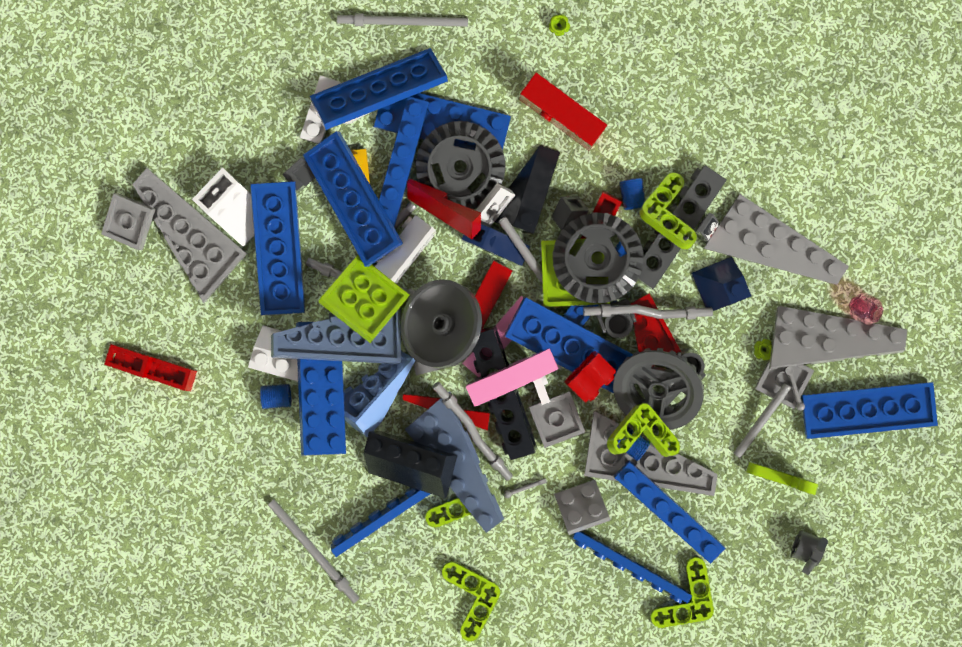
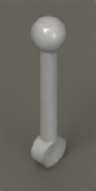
M786 367L785 373L789 375L797 401L796 408L802 411L805 405L801 402L793 377L794 369Z
M544 478L511 491L505 490L503 496L510 498L513 494L545 484L547 480Z

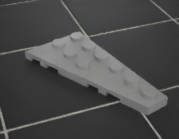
M146 168L132 185L143 203L155 209L153 219L156 225L161 230L165 240L188 275L190 282L200 295L199 297L202 302L205 303L247 253L152 171Z
M741 194L738 195L703 248L834 285L839 283L849 267Z
M778 306L769 370L786 366L795 367L802 364L811 365L841 361L848 358L857 359L871 355L880 356L903 353L906 348L907 329Z
M594 411L584 476L617 481L614 475L630 460L660 488L715 495L718 474L679 454L664 457L651 442L644 455L638 461L626 453L612 454L608 450L607 440L619 423Z

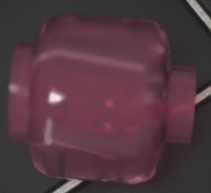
M861 293L853 297L849 303L851 317L863 324H873L882 317L883 307L881 301L867 293Z

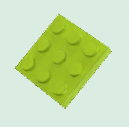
M577 239L569 253L576 256L586 239ZM556 240L541 241L544 307L610 304V302H585L568 293L557 279L553 267L552 257ZM602 252L593 253L591 257L592 262L601 264L604 261V254ZM586 277V284H608V277Z
M357 255L318 302L371 343L407 300L409 294L373 265L365 267L361 258Z

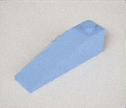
M401 351L400 364L382 363L379 365L377 373L372 376L366 374L362 377L363 383L354 389L351 386L345 389V421L355 430L368 437L369 431H374L383 421L415 359Z

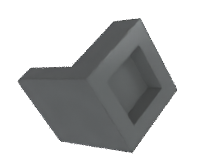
M303 157L282 174L288 181H296V190L298 192L302 191L315 179L314 174Z
M579 196L561 197L552 214V218L562 231L572 220L579 218V216L587 215L589 210Z

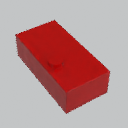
M537 72L520 93V101L588 151H590L607 127L606 123Z

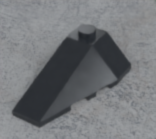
M543 146L537 148L508 189L513 191L515 197L495 220V223L500 224L499 220L506 217L514 229L534 235L560 155L559 151Z

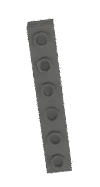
M706 165L701 169L697 167L690 178L693 182L689 188L685 186L678 195L681 200L677 206L673 204L668 210L693 230L727 180ZM697 185L705 187L706 193L704 196L696 194L695 187ZM685 203L693 205L694 211L692 214H686L683 211ZM666 221L665 224L663 223L667 229H671V222ZM657 230L654 231L657 236L653 242L648 240L643 248L645 253L643 255V267L638 279L639 282L651 290L656 287L681 249ZM684 236L683 239L686 241L688 237ZM661 239L668 240L670 247L667 251L659 248L658 244ZM649 257H654L657 260L658 265L655 269H650L647 266L646 261Z

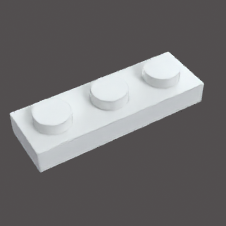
M320 75L315 93L341 84V82ZM311 102L300 138L319 144L323 141L326 130Z

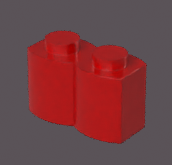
M593 351L567 377L564 383L586 403L588 400L592 401L598 396V390L601 386H606L613 381L616 370L598 352Z

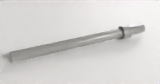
M355 13V15H337V24H355V26L373 24L468 27V18L366 16L364 13Z
M275 499L271 501L268 506L336 583V588L340 592L343 591L353 604L357 602L360 597L349 586L350 582L345 577H341Z

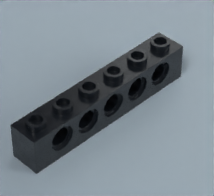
M496 325L481 329L478 342L472 352L476 359L474 360L476 372L481 373L482 378L488 376L490 368L501 370L508 367L509 362ZM482 348H490L492 356H484ZM518 389L506 393L507 396L504 398L497 397L488 402L490 413L495 414L497 420L495 422L498 435H502L504 440L502 442L505 455H509L510 460L534 454L537 450ZM506 409L511 410L514 417L506 418L502 411ZM516 430L520 433L521 437L513 438L509 432Z

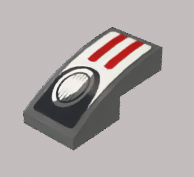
M707 213L695 230L696 234L700 236L699 239L707 243L717 229L719 221L712 213Z

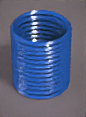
M642 178L620 182L624 210L641 208L646 201Z
M290 385L261 386L260 400L262 409L291 407Z
M627 426L628 433L632 435L634 431ZM640 435L626 454L633 457L636 461L640 460L648 449L650 441Z

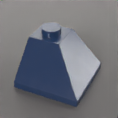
M733 257L692 272L705 308H712L715 311L751 297L745 278Z

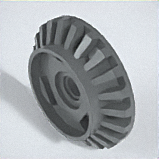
M468 121L449 122L433 130L420 146L416 160V174L420 183L446 192L447 200L471 209L478 208L497 183L502 185L506 168L504 152L495 136L486 128ZM455 139L473 142L476 143V148L472 150L454 146ZM463 160L467 164L466 171L462 173L457 172L454 168L455 162ZM439 163L445 181L444 184L439 185L437 183L432 164ZM481 172L484 173L487 178L474 192H471L468 186Z
M597 212L579 216V218L568 223L560 232L555 242L552 257L555 274L564 289L579 300L589 303L611 302L628 293L640 277L644 259L640 239L633 228L619 217ZM583 235L586 237V240L577 255H571L569 253L577 238ZM615 235H617L627 253L622 257L618 255L610 240ZM602 252L604 254V261L601 264L593 263L591 259L593 253ZM586 277H608V284H586Z
M647 348L643 352H634L631 357H627L619 366L614 378V396L618 406L626 416L634 406L648 404L670 430L680 428L693 420L703 403L704 385L702 384L701 375L696 372V367L693 364L690 365L687 362V358L677 356L674 351L665 352L663 348H658L657 350ZM652 365H661V366L668 367V368H670V369L655 367V366H652ZM635 383L639 385L645 399L636 390ZM661 385L665 391L658 393L653 389V386ZM681 392L686 395L680 402L673 405L670 404ZM653 425V430H659L656 425Z

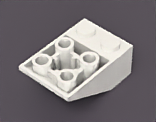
M221 168L192 200L244 247L255 235L252 196L227 170Z

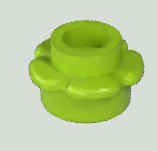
M554 15L550 19L549 30L552 33L554 32L556 36H563L565 32L569 31L570 23H568V18L565 15Z
M768 339L757 341L754 344V355L758 359L769 360L772 349L771 341Z

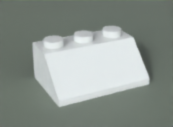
M416 215L413 219L409 217L402 225L404 230L399 237L403 244L376 262L377 265L375 267L396 284L437 233L433 227Z
M263 325L254 345L248 368L298 381L297 359L271 357V335L282 330Z

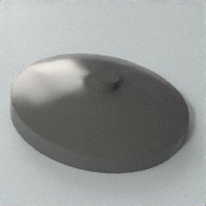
M445 279L434 280L418 288L406 303L401 318V336L406 350L417 362L433 368H448L463 361L476 346L482 328L481 309L474 294L464 285Z

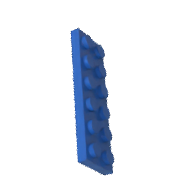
M429 48L310 95V99L325 130H328L448 82V79L432 49Z
M421 93L410 96L429 102L419 139L425 140L433 130L443 124L454 121H468L490 131L498 140L503 150L511 116ZM407 98L378 109L374 128L398 133ZM455 139L454 146L475 150L476 143Z
M334 132L303 155L365 267L371 266L403 244L341 132Z
M296 181L251 184L261 315L305 313Z
M526 297L520 303L504 334L505 337L535 353L550 348L556 363L572 372L593 351L598 352L616 372L624 360L633 355ZM614 379L610 384L601 387L614 393Z
M297 322L296 327L308 325L313 322ZM297 359L301 456L346 454L342 361Z
M933 382L801 395L802 403L805 405L803 410L805 439L938 426Z

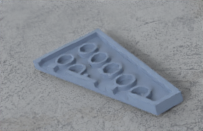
M400 308L371 343L335 316L301 327L273 333L271 335V357L400 364Z
M442 398L439 399L405 430L414 442L457 455L450 488L487 533L504 520L503 514L494 494H491L488 488L486 474H482L479 467L480 460L468 432L463 429L460 419L450 408L447 409L442 403Z

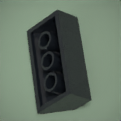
M369 431L364 449L369 474L447 498L457 455L382 431Z

